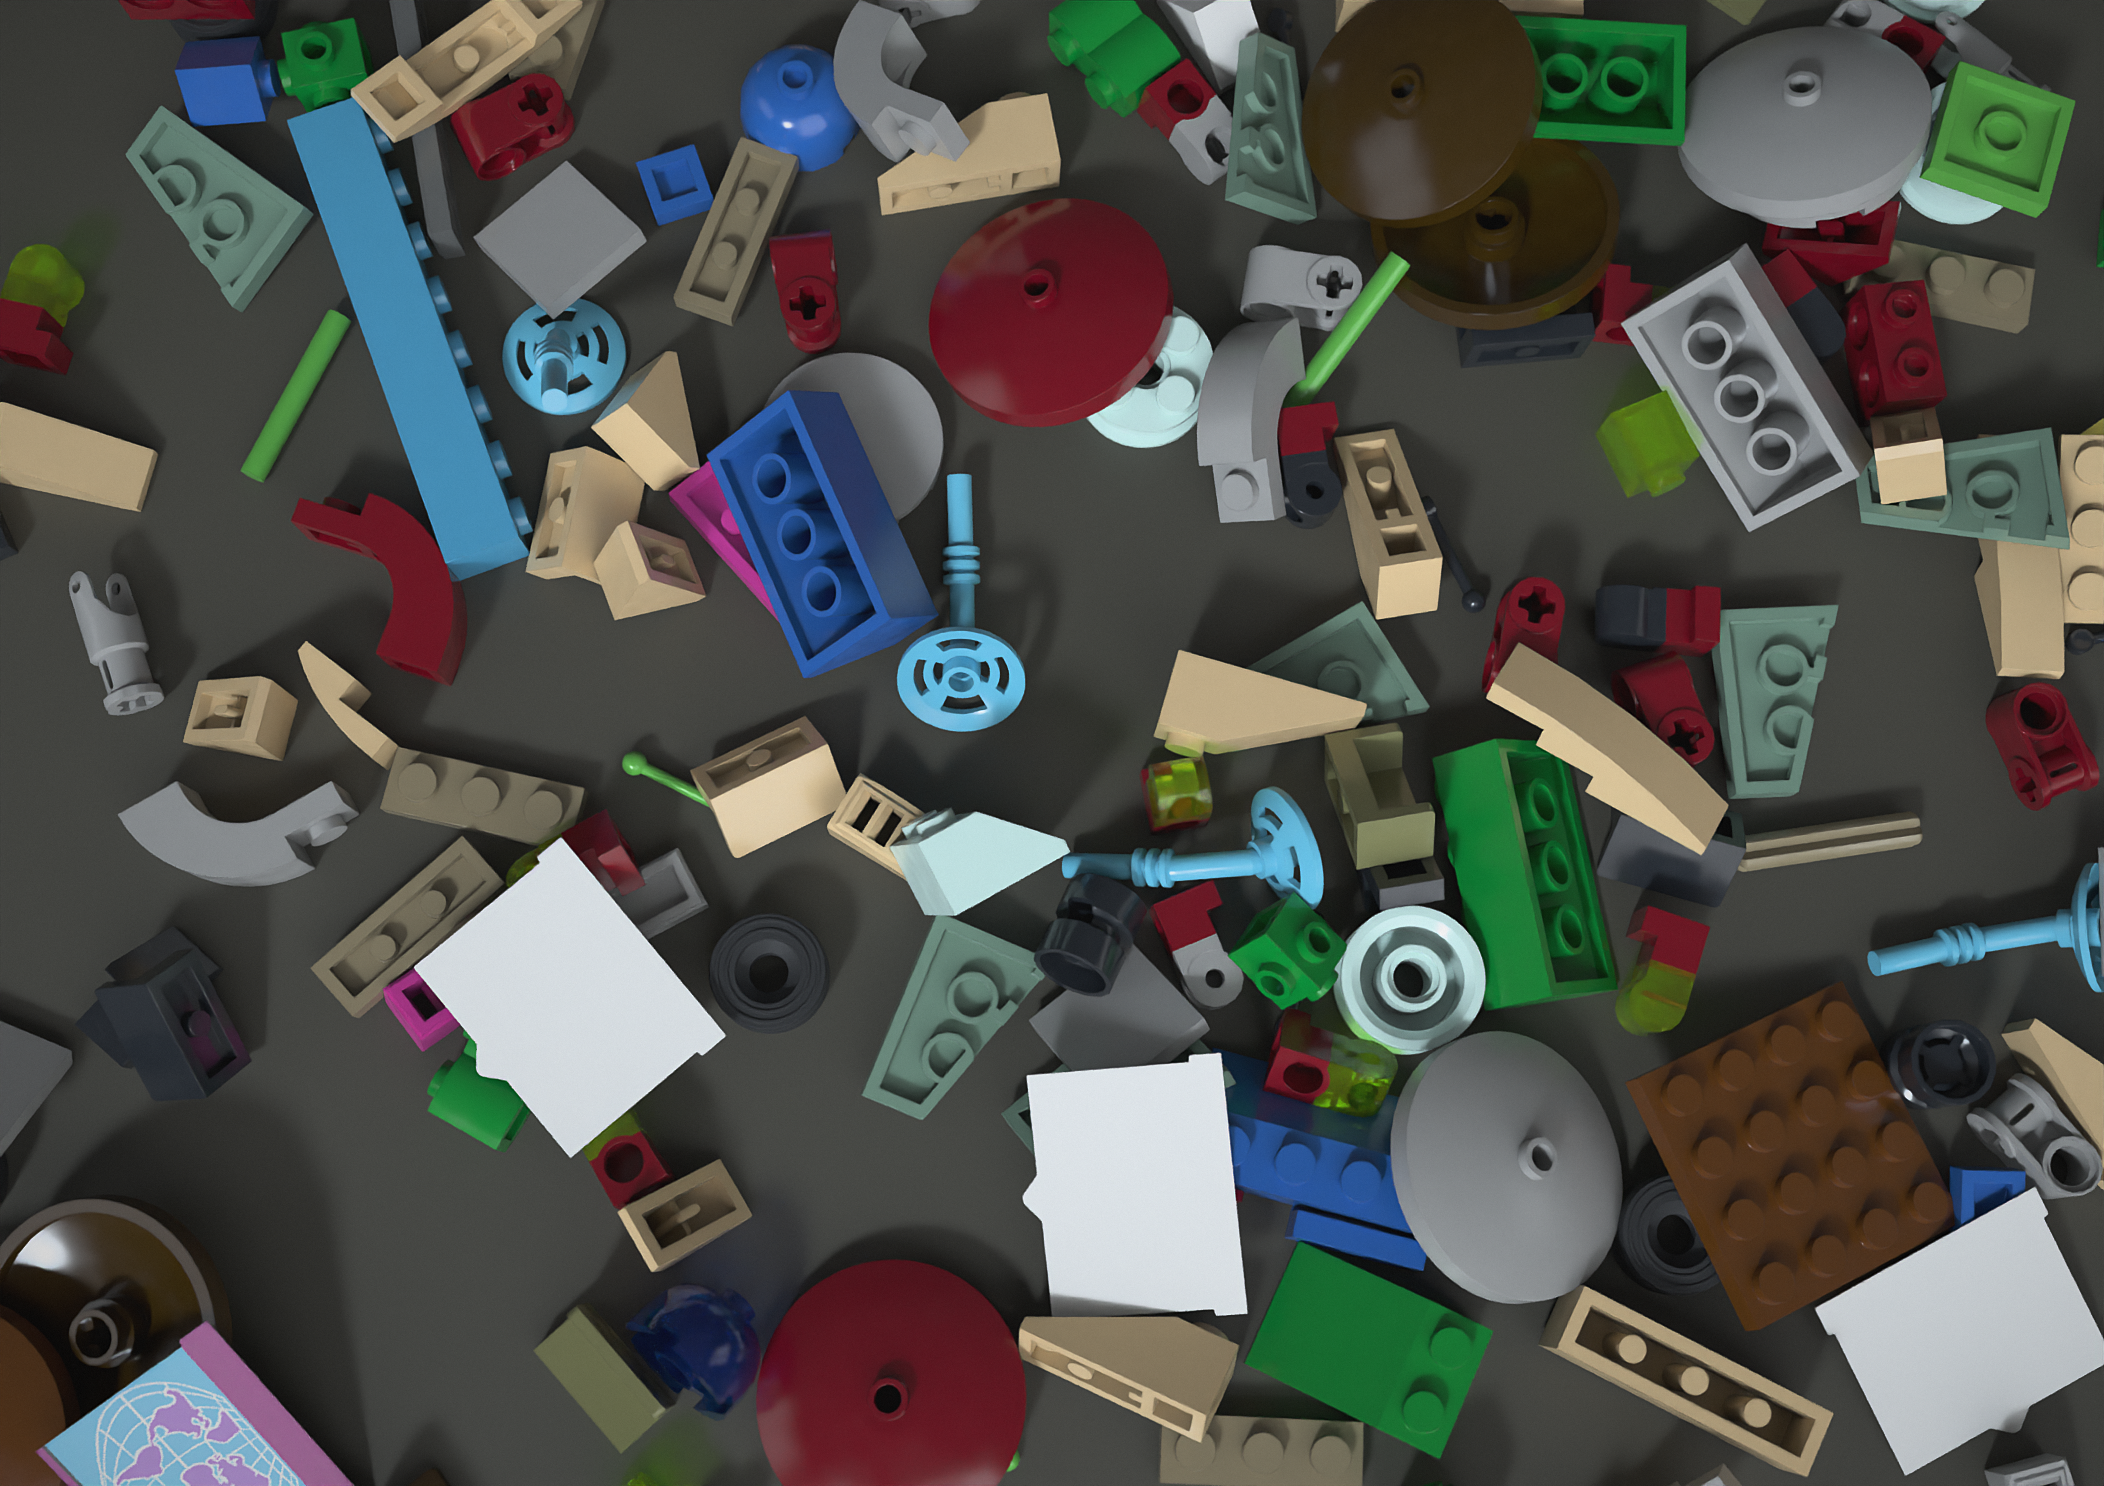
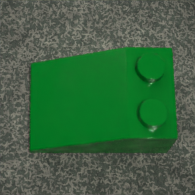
M1297 1241L1243 1363L1440 1459L1493 1334V1330L1301 1241Z

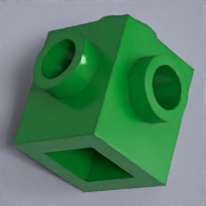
M355 18L331 23L325 21L310 22L298 30L281 33L286 58L277 60L279 76L287 96L297 95L307 113L352 98L350 95L351 89L375 73L370 47Z
M1292 892L1257 913L1227 956L1256 984L1261 993L1270 998L1283 1010L1306 997L1313 1002L1327 993L1339 977L1335 967L1347 950L1348 945L1328 926L1322 917L1317 915L1295 892Z

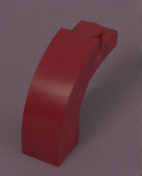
M372 493L368 494L362 512L356 506L333 497H324L322 504L299 498L291 522L309 540L376 560L388 570L393 586V604L376 654L392 669L452 686L460 665L467 636L466 600L460 580L445 563L439 545L427 530L404 509Z

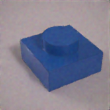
M694 144L636 162L658 226L711 209L714 199Z
M1950 1166L1949 1193L1953 1200L1955 1226L1949 1228L1948 1232L1961 1228L2024 1193L2026 1171L2013 1167Z

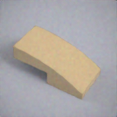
M305 641L299 648L298 654L309 683L322 706L353 743L378 764L389 770L399 746L356 713L372 693L331 659Z

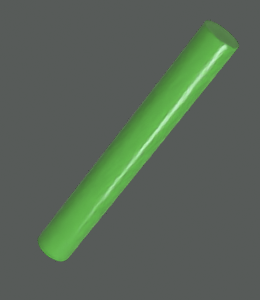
M1393 252L1388 254L1305 368L1306 379L1295 383L1288 391L1283 400L1282 407L1288 408L1309 405L1410 268L1406 261Z
M330 309L327 311L240 471L259 482L265 481L351 324V321L344 315Z

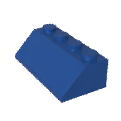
M788 390L707 454L803 678L815 677L893 646L938 616V612L838 392Z
M1212 1048V1053H1221L1223 1065L1230 1071L1236 1082L1235 1085L1225 1089L1235 1189L1247 1194L1415 1238L1399 1204L1391 1168V1131L1395 1110L1400 1097L1330 1079L1327 1090L1316 1097L1313 1104H1308L1263 1091L1267 1062Z

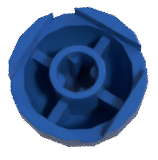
M787 44L767 52L749 69L741 87V123L747 139L781 152L798 156V172L816 171L835 163L844 155V148L851 142L853 135L856 138L860 126L844 105L836 89L834 81V56L830 52L811 45Z

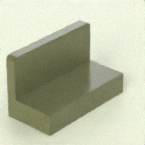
M590 1303L575 1306L567 1314L568 1319L533 1351L616 1449L623 1453L672 1409L676 1403Z

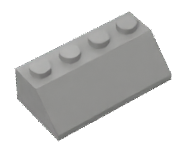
M1747 243L1694 273L1621 323L1748 532L1859 477L1874 455Z

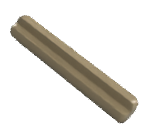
M1907 811L1745 835L1747 850L1739 864L1738 870L1746 872L1912 847L1922 841L1923 833L1920 827V820L1916 813Z

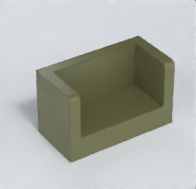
M1398 723L1325 734V783L1356 869L1433 856L1435 813L1431 803L1416 804L1402 769L1403 733Z

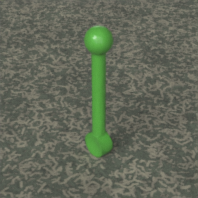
M631 751L623 757L622 767L627 774L632 776L643 774L709 807L696 786L647 763L645 755L641 752Z

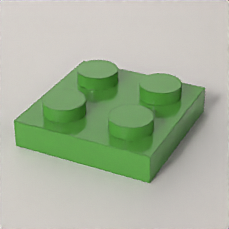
M1959 61L1948 74L1919 178L2036 218L2048 207L2076 101Z

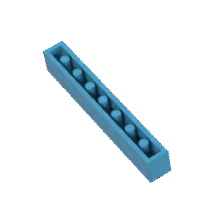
M353 97L288 119V126L445 563L461 581L529 556L530 551L524 535L533 532L534 529L522 498L517 496L510 499L503 479L512 476L513 471L500 440L490 443L483 423L493 420L480 385L469 387L463 368L473 365L472 359L459 329L449 332L443 314L452 311L453 308L440 276L436 275L429 278L423 260L433 257L432 250L420 222L417 221L410 224L404 210V206L412 204L413 199L400 168L389 169L384 154L394 150L391 139L368 116L366 111Z

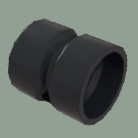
M1080 873L1071 878L1055 912L1058 919L1049 923L1033 959L1037 968L1056 984L1082 995L1102 997L1110 994L1126 959L1124 950L1131 948L1147 910L1144 902L1138 895L1125 885L1105 876L1093 873Z
M1943 1019L1924 1025L1907 1027L1894 1032L1882 1044L1879 1051L1893 1089L1901 1096L1905 1106L1914 1110L1963 1106L1979 1100L1991 1088L1996 1074V1056L1989 1040L1977 1027L1962 1020Z

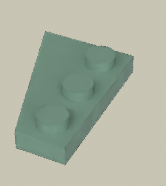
M1260 32L1239 42L1225 200L1299 225L1317 218L1311 167L1306 157L1302 139L1303 108L1295 48Z
M162 105L125 154L164 211L172 216L190 242L189 246L202 264L207 266L221 286L220 290L228 302L241 313L249 305L314 215L306 207Z
M2051 427L1943 444L1947 495L1881 505L1875 455L1872 456L1862 474L1856 478L1861 523L2070 549V536Z
M1363 601L1245 668L1367 703L1365 715L1357 726L1424 713L1430 707Z
M1839 605L1720 610V643L1711 650L1728 799L1789 797L1799 792L1814 719L1811 715L1818 683L1823 680L1827 657H1824L1830 628L1835 625Z
M934 915L860 1095L918 1120H924L975 1060L974 1057L1014 1014L1019 1008L1018 1005L1035 985L1045 977L1035 964L1033 959L1035 953L947 915Z

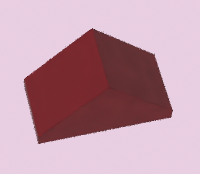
M1887 201L1876 210L1864 216L1857 211L1838 218L1816 221V228H1792L1768 223L1762 245L1763 254L1774 259L1789 249L1811 278L1832 287L1889 263L1901 210V202Z

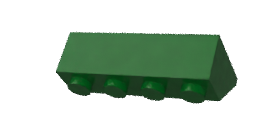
M1514 15L1530 36L1538 53L1542 70L1543 99L1540 117L1533 138L1682 146L1685 142L1686 25Z
M1496 738L1432 758L1436 775L1434 783L1435 795L1442 806L1449 837L1447 845L1448 857L1456 871L1462 899L1460 908L1461 919L1464 927L1476 943L1484 964L1486 981L1483 1004L1485 1011L1519 1008L1618 990L1569 764L1536 746L1537 741Z

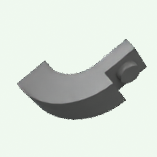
M859 0L847 18L835 48L833 60L834 81L841 100L871 143L888 159L899 163L911 148L923 156H928L932 152L956 162L970 142L944 102L909 90L912 77L927 56L926 52L901 14Z
M1298 317L1249 322L1235 327L1221 340L1208 364L1199 399L1197 450L1199 466L1212 465L1220 523L1276 520L1286 515L1278 455L1277 428L1281 406L1287 392L1295 383L1306 379Z
M176 781L117 815L132 836L150 853L164 862L214 883L229 886L255 887L285 882L316 869L304 846L309 843L312 846H320L338 838L347 830L346 822L360 815V812L350 794L330 781L263 819L248 823L222 822L209 812L199 793Z

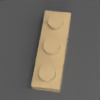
M2061 435L2058 443L2057 465L2070 536V549L2059 548L2064 623L2104 624V435Z

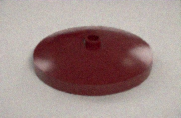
M1058 198L1027 204L997 217L982 227L959 248L947 264L936 285L929 311L928 328L932 352L940 370L956 394L972 409L988 418L1022 427H1049L1075 422L1091 416L1118 401L1153 366L1165 344L1172 322L1174 304L1172 281L1162 254L1153 238L1139 222L1121 210L1101 202L1077 198Z
M895 1259L871 1261L843 1269L825 1278L800 1297L785 1314L767 1345L761 1362L756 1393L757 1421L761 1441L770 1465L783 1486H997L1017 1451L1023 1433L1027 1406L1026 1376L1017 1343L1010 1328L992 1303L975 1287L944 1269L925 1263ZM885 1385L896 1387L901 1394V1404L894 1412H887L885 1407L878 1406L877 1393L882 1391Z

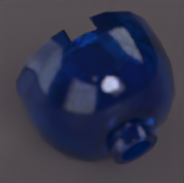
M684 1283L659 1293L626 1323V1329L638 1331L630 1341L649 1368L676 1395L685 1388L702 1397L693 1408L715 1421L724 1420L742 1401L755 1382L761 1363L759 1337L750 1322L756 1315L751 1305L731 1288H726L721 1294L704 1284Z

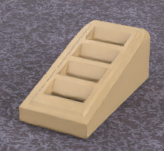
M860 773L830 819L827 829L833 837L906 880L890 846L906 838L901 827L925 813L884 786ZM871 800L879 806L861 833L852 826L867 802ZM893 813L901 818V821L885 847L876 843L875 840Z

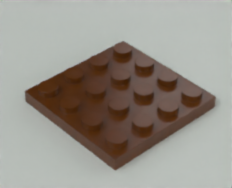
M1842 981L1826 986L1625 1082L1745 1331L1760 1330L1955 1226L1952 1197L1901 1096L1893 1089L1887 1075V1069Z

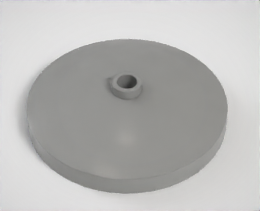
M1801 27L1776 31L1750 39L1729 49L1710 62L1693 79L1685 93V142L1682 146H1678L1679 157L1684 170L1694 184L1706 195L1729 208L1747 214L1777 219H1800L1830 215L1851 209L1878 197L1901 181L1920 159L1929 139L1932 95L1928 81L1917 63L1900 48L1884 39L1861 31L1838 27Z
M1482 1032L1455 1040L1438 1048L1419 1064L1405 1084L1398 1100L1393 1118L1390 1151L1394 1186L1399 1204L1414 1237L1424 1252L1448 1278L1460 1287L1477 1296L1495 1302L1508 1304L1531 1303L1556 1298L1576 1289L1597 1270L1606 1257L1617 1231L1622 1205V1171L1618 1147L1607 1115L1589 1084L1556 1051L1537 1040L1512 1032Z

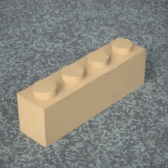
M1579 1285L1576 1289L1559 1296L1538 1343L1541 1347L1779 1469L1805 1477L1809 1474L1834 1414L1586 1286Z

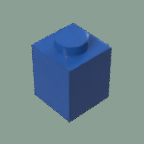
M260 36L185 42L175 68L192 127L267 121L273 98L279 97L281 92L277 65L274 59L265 58Z

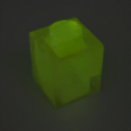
M1667 390L1611 413L1595 434L1627 498L1649 490L1651 496L1655 497L1678 487L1686 481L1683 473L1700 456Z

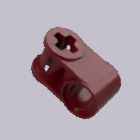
M539 73L525 75L516 82L484 98L466 103L458 108L449 120L450 128L474 173L482 181L498 180L508 176L521 165L563 146L570 140L575 129L574 115L571 108L565 102L561 87L553 78ZM530 90L535 91L537 98L531 99L529 95ZM547 108L548 112L540 116L536 114L539 110ZM553 124L555 132L550 133L547 127Z
M831 229L769 236L773 274L779 294L780 309L786 323L790 342L798 350L807 354H819L828 351L837 343L841 336L842 326L836 284L839 283ZM816 312V318L807 320L806 314Z
M1529 577L1520 581L1500 600L1496 609L1492 640L1483 668L1482 692H1489L1494 680L1518 643L1523 644L1558 665V645L1565 612V598L1560 588L1554 582L1543 577ZM1527 598L1532 600V610L1542 613L1533 623L1528 621V611L1518 607Z
M1671 651L1612 671L1610 676L1611 690L1615 703L1635 717L1670 748L1668 738L1672 743L1682 742L1686 747V751L1683 747L1671 749L1681 756L1692 768L1708 757L1713 749L1715 740L1713 728L1709 724L1697 697L1689 668L1679 653ZM1698 733L1699 739L1696 741L1694 736Z
M2043 682L2030 683L2002 694L1990 703L1985 717L1987 730L1992 736L2008 770L2014 792L2027 808L2039 811L2049 806L2051 799L2073 789L2087 791L2098 785L2100 778L2098 764L2092 751L2085 744L2068 708L2067 700L2060 690L2051 684ZM2021 703L2027 706L2032 713V728L2026 725L2021 718ZM2057 770V774L2051 777L2050 772Z

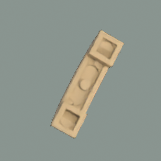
M491 0L406 61L400 55L352 88L350 95L394 143L450 115L503 78L565 25L581 9L583 2L581 0Z

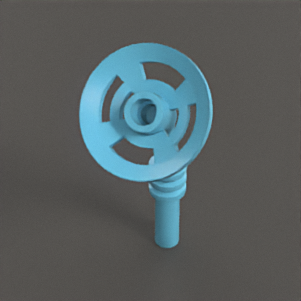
M577 299L564 310L576 312L572 322L555 321L542 328L535 321L547 315V313L538 304H535L516 319L505 338L502 361L509 384L525 403L544 413L573 415L593 409L604 402L615 391L623 377L627 351L621 330L615 320L604 309L584 299ZM598 325L603 329L608 340L609 356L607 364L599 362L600 345L596 334L592 330ZM583 334L589 342L588 357L584 356L577 340ZM520 341L526 342L525 359L533 373L528 381L523 377L518 365ZM584 374L592 383L588 388L568 395L567 383L570 380Z
M951 474L947 476L948 546L942 549V555L949 558V560L943 562V570L949 572V574L943 576V583L949 585L950 627L927 633L908 647L898 666L897 686L904 704L916 717L940 729L966 732L991 727L1003 721L1017 708L1025 690V670L1019 655L1010 644L991 632L975 628L974 585L980 583V575L975 574L974 571L980 569V562L974 560V557L980 555V548L973 545L972 476L969 474ZM950 640V645L946 647H943L939 643L942 641ZM998 657L1004 659L1009 670V680L1005 689L998 686L1000 679ZM918 659L925 660L923 677L928 688L923 692L919 689L914 677V668ZM986 661L990 668L988 678L981 675V662ZM936 662L943 664L942 678L939 680L933 671ZM947 695L955 698H970L980 695L985 703L983 706L972 709H953L942 706Z
M1275 786L1259 790L1253 798L1251 806L1252 841L1247 843L1246 850L1176 855L1173 849H1164L1161 852L1160 849L1151 848L1147 852L1145 848H1136L1133 854L1067 853L1062 861V872L1065 878H1072L1080 873H1093L1115 880H1132L1137 887H1144L1146 884L1150 887H1158L1161 883L1162 887L1171 888L1174 886L1175 881L1256 875L1260 879L1266 878L1280 899L1295 892L1312 910L1319 905L1324 888L1321 856L1312 829L1293 798L1284 790ZM1265 807L1273 811L1283 824L1275 817L1265 815ZM1298 865L1300 867L1301 882H1298L1293 877L1294 868Z
M2087 863L2084 866L2075 886L2071 909H2058L2056 916L1978 927L1974 923H1965L1961 926H1951L1948 929H1938L1931 938L1870 951L1867 956L1869 968L1875 976H1880L1938 962L1945 967H1950L1957 963H1968L1970 960H1981L1985 952L2058 941L2061 948L2073 947L2080 969L2093 991L2104 992V976H2102L2099 863Z

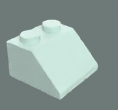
M951 807L938 813L936 810H933L901 827L906 838L890 846L924 914L947 916L958 915L1070 852L1063 839L979 812L955 815Z

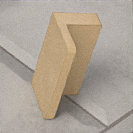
M588 446L550 453L526 572L544 579L576 575L601 585L593 563L618 525L626 521L637 524L645 481L626 462Z
M806 716L690 770L698 791L715 814L726 844L735 858H740L836 811L846 796L828 743Z

